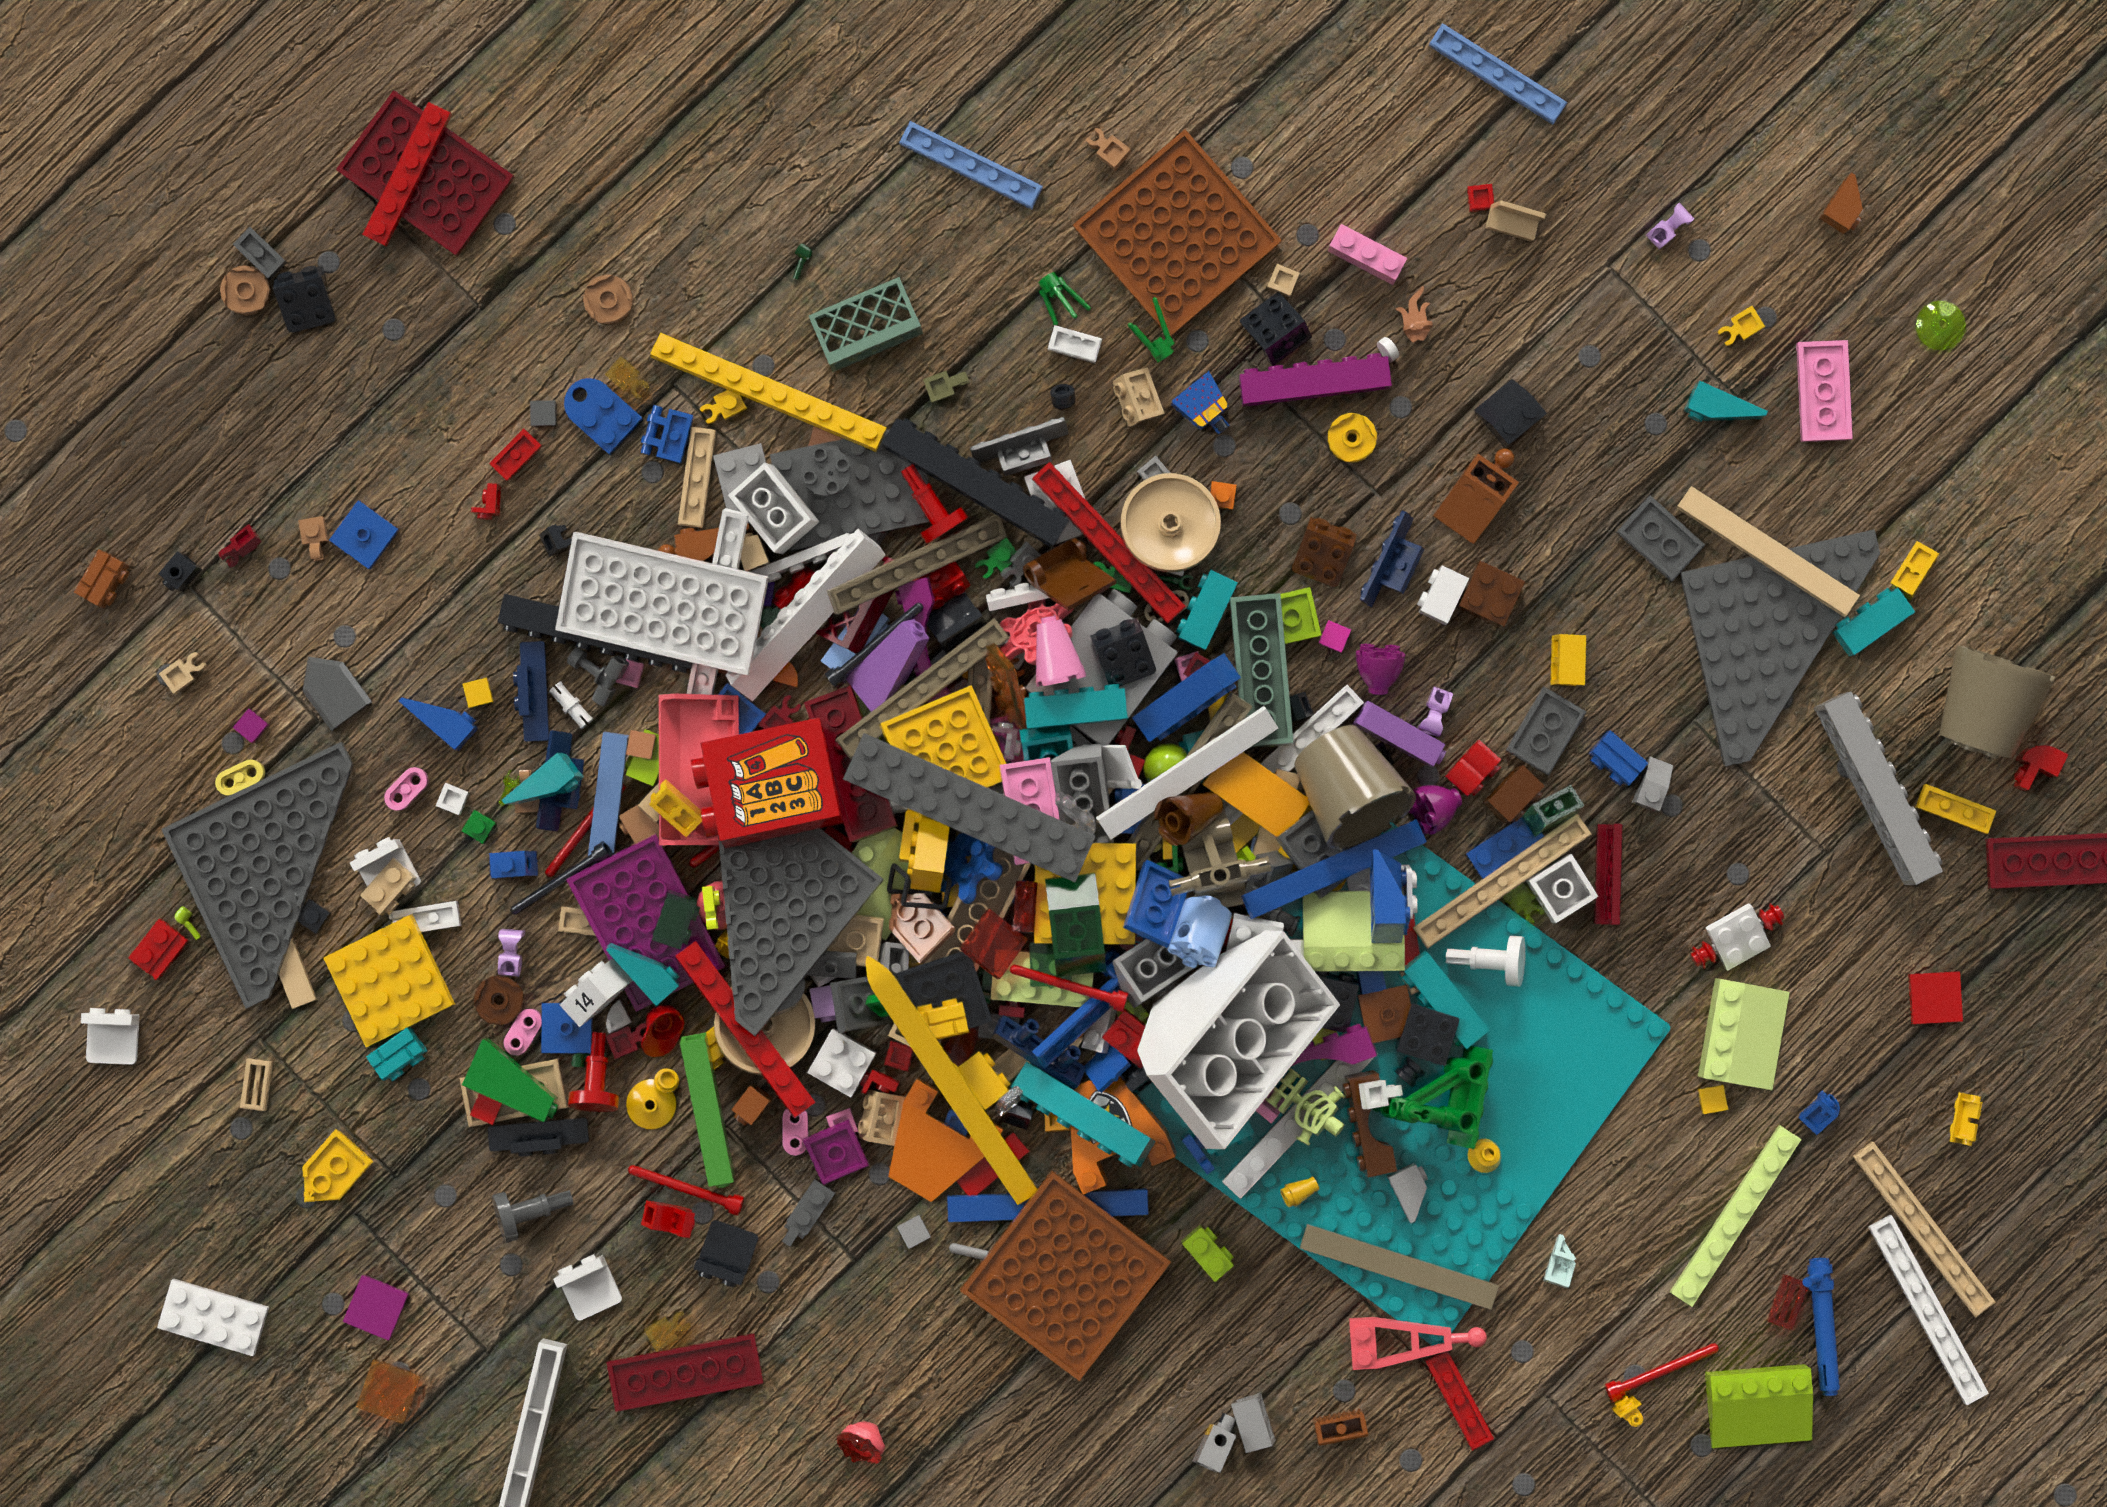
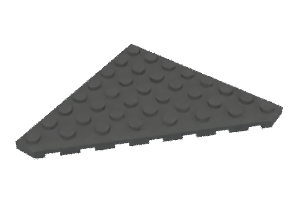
M1875 529L1789 548V550L1855 593L1880 555ZM1752 557L1680 573L1724 766L1751 760L1841 617L1839 613Z
M339 742L161 829L246 1009L271 998L354 765L343 742Z
M820 828L730 848H724L719 840L735 1021L755 1037L884 881L877 873Z

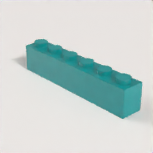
M1027 1061L1011 1088L1017 1091L1015 1096L1026 1103L1031 1099L1038 1104L1036 1109L1049 1116L1050 1112L1058 1116L1056 1121L1069 1129L1072 1125L1079 1129L1077 1135L1090 1142L1091 1138L1099 1142L1097 1147L1104 1152L1111 1154L1114 1151L1119 1154L1118 1160L1130 1168L1133 1164L1141 1167L1156 1142Z

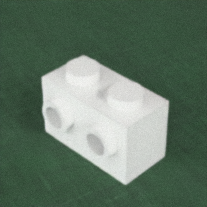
M1441 566L1439 570L1434 569L1428 580V583L1432 585L1428 593L1423 591L1417 605L1421 606L1419 613L1441 624H1448L1469 578L1444 566Z

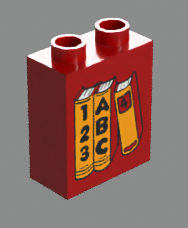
M820 717L702 742L700 745L703 757L691 760L696 788L709 787L713 805L701 808L705 835L707 838L719 836V840L724 848L843 823L824 727Z

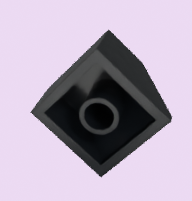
M1513 379L1473 410L1504 448L1509 446L1547 414L1532 394Z

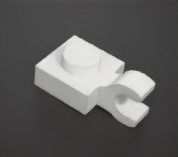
M1385 1080L1359 1084L1362 1109L1389 1105V1097L1403 1095L1402 1085L1386 1086Z

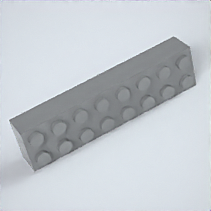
M1851 691L1839 694L1815 706L1814 709L1903 884L1917 885L1943 872L1941 868L1942 860L1936 851H1932L1929 845L1931 842L1930 836L1925 829H1921L1918 823L1920 818L1916 809L1913 806H1909L1906 800L1908 797L1907 791L1902 784H1898L1895 778L1897 773L1893 764L1890 761H1886L1883 755L1885 748L1879 739H1875L1872 733L1874 727L1870 719L1862 714L1860 699L1856 694L1853 695Z

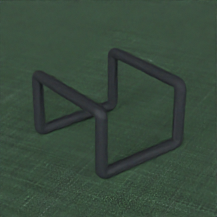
M893 863L890 869L887 892L890 894H902L901 905L904 907L943 910L948 906L952 880L943 873V879L947 881L943 905L906 902L907 894H911L908 893L910 876L897 864ZM895 870L905 878L903 890L892 889Z

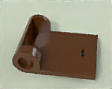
M1071 538L1023 566V572L1028 582L1068 611L1117 584L1116 579L1086 559V546L1081 540Z

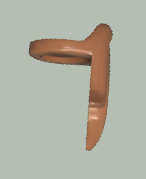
M1424 286L1409 300L1408 313L1402 307L1395 309L1402 314L1403 332L1411 342H1416L1417 340L1424 341L1430 328L1433 327L1432 321H1427L1425 312L1426 307L1430 303H1423L1420 307V312L1417 307V300L1422 295Z

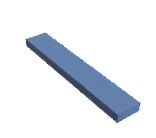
M1443 23L1428 45L1552 125L1567 104L1566 101Z
M912 121L909 122L899 142L901 146L1031 210L1043 189V186Z
M603 732L588 856L591 855L594 846L602 841L608 844L613 855L615 853L629 735Z

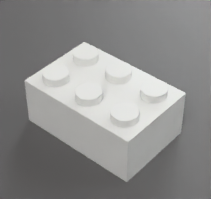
M763 463L728 495L741 512L749 514L748 521L775 553L784 554L819 523V520L777 468L768 463Z

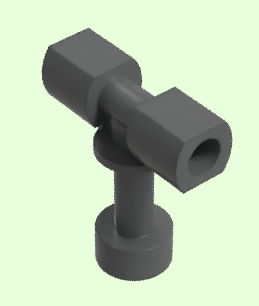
M577 647L569 655L567 664L575 669L581 666L594 675V682L598 684L592 700L603 707L610 704L616 692L613 686L616 680L623 677L629 662L617 655L611 658L608 666L600 668L586 659L587 653Z

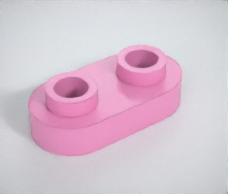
M416 767L406 770L386 791L384 797L386 805L393 810H404L427 787V773ZM417 775L420 778V782L414 785L412 778ZM398 793L403 796V800L400 803L395 801V796Z
M526 1009L518 1015L504 1039V1047L509 1054L521 1055L529 1049L542 1027V1015L539 1011ZM527 1017H531L533 1019L532 1026H527L525 1024V1019ZM514 1038L520 1040V1046L518 1048L512 1045V1041Z
M786 1109L782 1118L783 1147L790 1155H800L806 1150L803 1139L808 1137V1113L805 1110L799 1115V1121L794 1123L790 1119L791 1113ZM794 1138L800 1142L797 1148L791 1145V1140Z

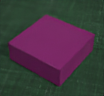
M248 709L233 728L254 744L269 724L254 711Z

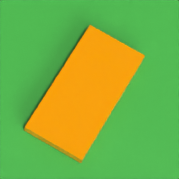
M1244 752L1207 775L1202 785L1276 837L1297 822L1310 805L1305 795Z

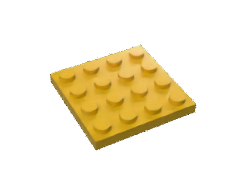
M972 685L879 724L886 742L892 746L987 788L1002 782L999 765L1006 764Z
M1092 843L1079 875L1095 873L1104 944H1135V933L1123 928L1136 885V844ZM1036 865L1034 943L1053 944L1045 879L1061 876Z
M413 914L324 957V961L365 1047H369L455 1005Z

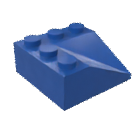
M1378 849L1373 850L1370 866L1371 943H1402L1403 935H1407L1410 922V907H1407V896L1402 894V886H1406V872L1401 871L1400 862Z

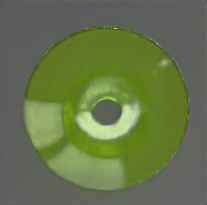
M1934 301L1927 304L1921 309L1916 319V332L1919 339L1926 346L1935 350L1952 348L1960 342L1965 333L1966 323L1963 313L1956 305L1947 301ZM1940 320L1946 321V328L1940 327Z

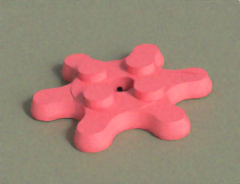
M1045 599L1029 602L1028 610L1024 615L1019 618L1008 617L1000 622V626L1007 635H1010V639L998 649L997 657L1008 662L1018 654L1025 653V661L1031 665H1036L1037 624L1041 623V618L1054 615L1056 620H1063L1073 609L1068 611L1058 603L1051 607H1046ZM1064 624L1071 639L1073 635L1072 628L1069 624Z

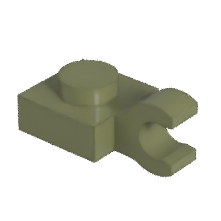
M947 371L923 379L932 404L954 396L953 388L970 383L965 372L949 377Z

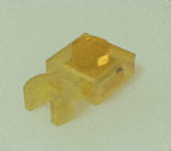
M622 356L604 374L624 392L630 387L633 396L639 400L642 397L637 393V388L644 386L646 389H650L646 381L636 379L641 373Z
M683 1311L674 1314L670 1322L664 1316L643 1329L656 1352L678 1339L675 1334L677 1330L685 1331L690 1328L691 1324L689 1322L683 1326L678 1324L679 1317L684 1315Z

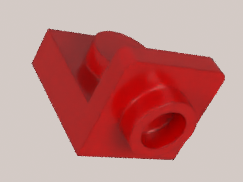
M487 483V489H484L482 494V502L486 504L485 508L471 507V513L477 515V519L492 520V516H500L502 487L498 484Z
M873 1069L871 1073L866 1071L859 1085L863 1086L861 1092L866 1094L872 1082L877 1083L875 1086L877 1089L889 1094L890 1090L896 1091L900 1082Z

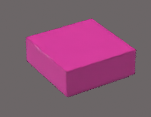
M1328 620L1318 644L1342 653L1351 629Z

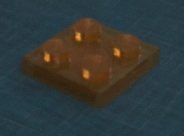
M373 1359L356 1408L404 1424L422 1375L378 1359Z

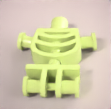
M1289 1068V1072L1284 1079H1280V1082L1283 1084L1279 1089L1275 1087L1269 1099L1266 1098L1265 1100L1277 1109V1103L1283 1097L1285 1100L1278 1108L1283 1114L1292 1102L1296 1103L1297 1107L1294 1118L1296 1123L1303 1128L1300 1137L1297 1136L1296 1139L1308 1146L1310 1145L1308 1141L1312 1133L1319 1136L1324 1128L1335 1137L1338 1136L1345 1125L1334 1117L1338 1110L1335 1103L1341 1097L1345 1098L1343 1093L1334 1086L1335 1090L1329 1096L1320 1090H1314L1303 1097L1299 1093L1308 1081L1302 1077L1294 1087L1292 1083L1297 1077L1300 1078L1301 1076ZM1287 1087L1292 1090L1288 1096L1283 1093ZM1317 1096L1322 1097L1313 1103L1309 1102L1310 1099ZM1328 1102V1104L1323 1106L1321 1109L1318 1108L1322 1104ZM1304 1109L1306 1113L1304 1116V1121L1302 1123L1300 1117L1301 1111ZM1312 1116L1314 1118L1311 1127H1309V1122Z

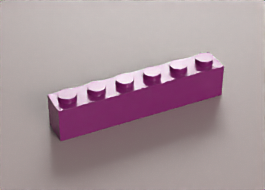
M1381 353L1367 355V359L1357 360V356L1344 357L1342 362L1332 363V359L1317 361L1318 365L1308 366L1307 362L1295 363L1293 368L1283 369V365L1268 367V371L1259 372L1258 368L1246 369L1244 374L1239 375L1242 407L1390 389L1392 384L1388 356L1382 357Z

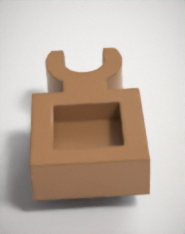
M1095 128L1094 132L1099 136V139L1092 141L1090 138H1087V145L1092 149H1099L1096 152L1097 157L1116 171L1132 153L1131 149L1113 135L1108 140L1105 139L1103 131Z

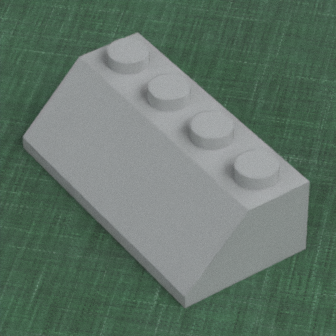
M1102 743L1076 746L1052 759L1051 765L1060 820L1095 835L1093 843H1114V838L1110 840L1096 819L1097 816L1111 808Z
M1145 939L1112 961L1122 991L1129 993L1127 999L1134 1008L1194 969L1182 963L1183 959L1177 955L1169 953L1168 948L1148 939Z

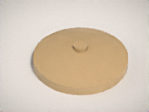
M1165 473L1144 480L1131 491L1122 509L1121 533L1128 550L1139 562L1157 571L1180 572L1198 565L1211 553L1220 532V512L1212 494L1197 480L1181 474Z
M804 993L795 1008L778 1016H772L762 1029L790 1068L797 1064L806 1054L815 1031L813 1008ZM715 1013V1037L724 1056L737 1068L751 1074L762 1075L717 1013Z

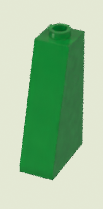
M487 1038L482 1039L462 1086L540 1121H548L549 1117L553 1119L559 1107L556 1104L558 1097L493 1041Z

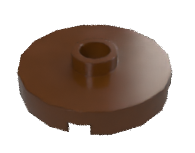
M503 975L492 976L482 981L474 995V1006L478 1015L487 1023L494 1025L508 1024L515 1020L522 1012L525 1002L524 993L520 985L511 977ZM498 995L504 998V1002L501 1005L496 1003Z

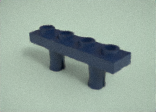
M1005 1015L998 1020L991 1038L1071 1089L1075 1090L1079 1086L1086 1069L1085 1066L1076 1061L1081 1055L1079 1048L1074 1045L1069 1046L1044 1069L1032 1053L1044 1041L1035 1035L1039 1029L1038 1022L1034 1019H1028L1021 1026Z

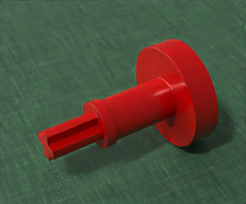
M913 464L901 471L914 492L911 496L917 501L932 524L931 527L920 533L926 544L968 518L962 507L948 514L931 488L932 485L930 483L926 485Z
M592 1032L591 1056H587L585 1061L587 1063L584 1090L569 1092L568 1107L572 1109L590 1112H612L618 1110L619 1096L604 1092L606 1067L608 1064V1058L604 1057L606 1033Z

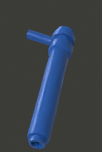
M1829 1258L1809 1259V1265H1807V1272L1810 1276L1803 1279V1285L1809 1287V1290L1812 1291L1819 1389L1822 1391V1395L1833 1396L1837 1395V1390L1840 1389L1832 1299L1834 1280L1831 1279L1830 1273H1833V1268Z

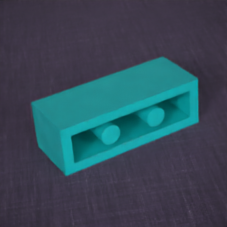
M1210 570L1209 575L1203 574L1197 586L1201 588L1198 598L1193 596L1187 607L1191 613L1187 620L1182 618L1176 632L1180 633L1178 639L1205 652L1238 582Z
M1889 588L1884 589L1876 595L1877 601L1871 605L1869 602H1866L1856 609L1858 613L1851 619L1847 616L1835 624L1837 629L1832 634L1849 657L1857 654L1915 613L1899 588L1892 590Z

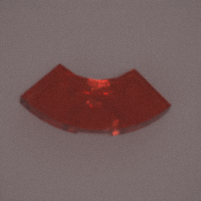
M979 1026L969 1029V1033L951 1036L949 1042L943 1048L957 1067L967 1061L973 1053L978 1039Z

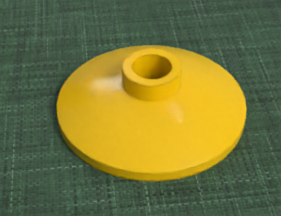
M654 1079L641 1081L628 1094L626 1102L628 1115L636 1125L642 1128L657 1129L663 1127L675 1114L674 1092L666 1094L658 1091L654 1085ZM648 1100H652L655 1103V1107L651 1110L646 1107Z

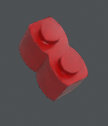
M1477 740L1444 777L1466 797L1470 794L1475 796L1484 786L1481 783L1487 775L1491 778L1501 768L1498 765L1501 759L1483 742Z

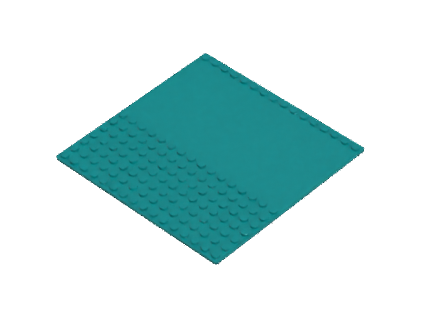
M1390 822L1392 827L1384 833L1397 828V826ZM1422 844L1392 857L1400 862L1401 865H1409L1417 875V888H1412V896L1415 895L1417 898V913H1413L1415 926L1476 884ZM1347 880L1339 891H1349ZM1303 897L1280 906L1282 911L1294 917H1301V921L1292 937L1288 935V932L1284 931L1289 939L1303 940ZM1499 900L1429 948H1426L1417 935L1419 953L1424 950L1429 953L1490 1030L1471 1045L1493 1050V1064L1489 1070L1488 1090L1485 1093L1483 1102L1484 1113L1480 1119L1478 1131L1479 1139H1489L1497 1144L1501 1151V1161L1499 1166L1492 1172H1478L1468 1161L1469 1148L1447 1143L1449 1130L1441 1129L1436 1125L1428 1123H1407L1384 1117L1381 1112H1375L1371 1109L1368 1118L1370 1133L1375 1139L1388 1142L1393 1147L1397 1170L1414 1163L1417 1168L1422 1166L1428 1180L1424 1181L1427 1189L1416 1221L1413 1223L1408 1221L1387 1178V1175L1391 1173L1368 1178L1363 1171H1359L1356 1157L1360 1156L1359 1149L1354 1146L1352 1140V1132H1355L1354 1123H1350L1347 1114V1108H1350L1349 1098L1343 1099L1341 1097L1335 1103L1338 1110L1334 1117L1345 1125L1338 1136L1335 1137L1324 1128L1319 1136L1312 1133L1308 1141L1310 1142L1309 1146L1296 1140L1240 1199L1222 1180L1285 1113L1280 1112L1271 1124L1255 1111L1248 1119L1255 1132L1250 1135L1252 1140L1240 1146L1236 1142L1228 1146L1229 1151L1217 1157L1214 1153L1209 1155L1207 1149L1203 1148V1153L1215 1168L1207 1175L1181 1140L1188 1133L1192 1138L1196 1135L1155 1084H1150L1138 1094L1139 1098L1167 1128L1177 1151L1176 1159L1296 1247H1300L1306 1225L1310 1224L1489 1282L1670 1031V1025ZM1510 936H1522L1525 939V969L1521 987L1506 985L1505 970L1470 969V965L1446 964L1447 949L1471 951L1472 947H1478L1479 949L1507 951ZM1330 971L1331 974L1339 975L1340 972L1354 975V979H1357L1356 971ZM1383 971L1386 989L1405 985L1399 973L1400 971ZM1420 992L1413 995L1409 993L1411 1004L1425 1007L1417 997L1420 995ZM1356 996L1350 1026L1360 1023L1361 1027H1364L1358 996ZM1337 1031L1338 1036H1339V1035H1342V1034H1345V1033H1343V1032H1338V1031ZM1398 1038L1374 1043L1378 1054L1361 1072L1375 1070L1379 1074L1380 1080L1386 1081V1086L1402 1085L1403 1095L1396 1097L1406 1098L1445 1074L1443 1065L1397 1052L1395 1046ZM1453 1042L1447 1059L1451 1057L1462 1058L1464 1047L1462 1045L1457 1047ZM1407 1056L1426 1072L1423 1077H1419L1416 1080V1085L1413 1088L1394 1072L1396 1068L1403 1066ZM1312 1059L1291 1066L1290 1068L1301 1076L1300 1078L1297 1077L1292 1085L1295 1087L1302 1077L1308 1081L1299 1093L1302 1096L1336 1060L1325 1059L1321 1061L1320 1059ZM1289 1070L1284 1074V1076L1282 1077L1283 1079L1287 1075ZM1279 1081L1275 1087L1279 1089L1283 1083ZM1287 1087L1283 1093L1288 1096L1292 1090ZM1451 1088L1424 1105L1434 1107L1448 1106ZM1292 1102L1286 1112L1295 1104L1294 1102ZM1314 1177L1319 1190L1297 1207L1292 1206L1289 1208L1281 1196L1280 1189L1284 1188L1285 1184ZM1301 1249L1396 1320L1450 1327L1452 1333L1472 1305V1303ZM1418 1333L1419 1337L1430 1345L1444 1343V1336Z

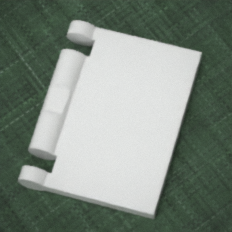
M1102 745L1108 788L1140 789L1142 782L1137 777L1126 746Z

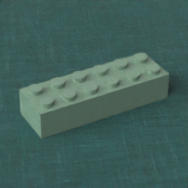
M1277 593L1230 597L1235 668L1241 677L1237 680L1238 697L1252 705V709L1245 718L1264 706L1278 726L1277 730L1250 748L1293 745L1281 595Z

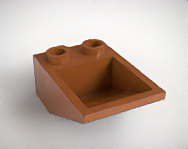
M1507 448L1498 450L1495 454V464L1480 454H1476L1433 517L1474 544L1519 483L1503 471V468H1508L1514 463L1513 452ZM1476 468L1483 470L1481 477L1475 476L1474 470ZM1496 482L1503 484L1502 491L1495 489L1494 485Z
M747 523L745 534L754 533L749 523ZM695 528L682 529L680 534L674 535L676 548L672 545L664 544L659 547L658 551L712 563L719 528L695 531Z

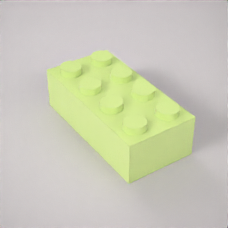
M995 949L991 988L992 1000L1081 1007L1091 998L1017 976L1010 972V967L1016 964L1056 976L1054 954ZM1093 973L1059 977L1090 987L1093 984Z

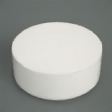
M1384 337L1377 342L1380 353L1383 357L1388 356L1390 363L1399 357L1397 347L1389 338Z

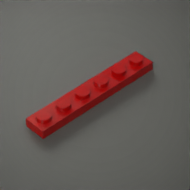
M430 102L427 103L362 234L364 237L387 247L452 116L451 112Z

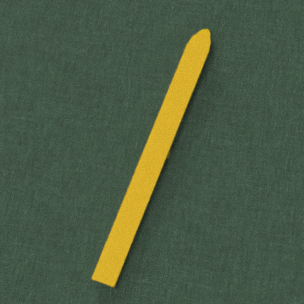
M867 956L865 962L867 979L873 992L1016 1204L1019 1205L1032 1197L1037 1187L959 1073V1068L950 1060L895 976L887 967L874 958Z

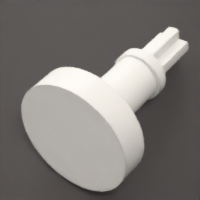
M1510 936L1507 951L1479 949L1478 947H1472L1471 951L1447 949L1446 964L1470 965V969L1505 970L1506 985L1521 987L1525 969V939L1522 936Z

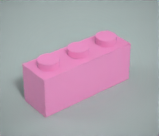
M1342 224L1328 248V252L1392 285L1407 260L1406 257Z

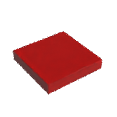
M1959 971L1908 974L1911 1024L1963 1022Z

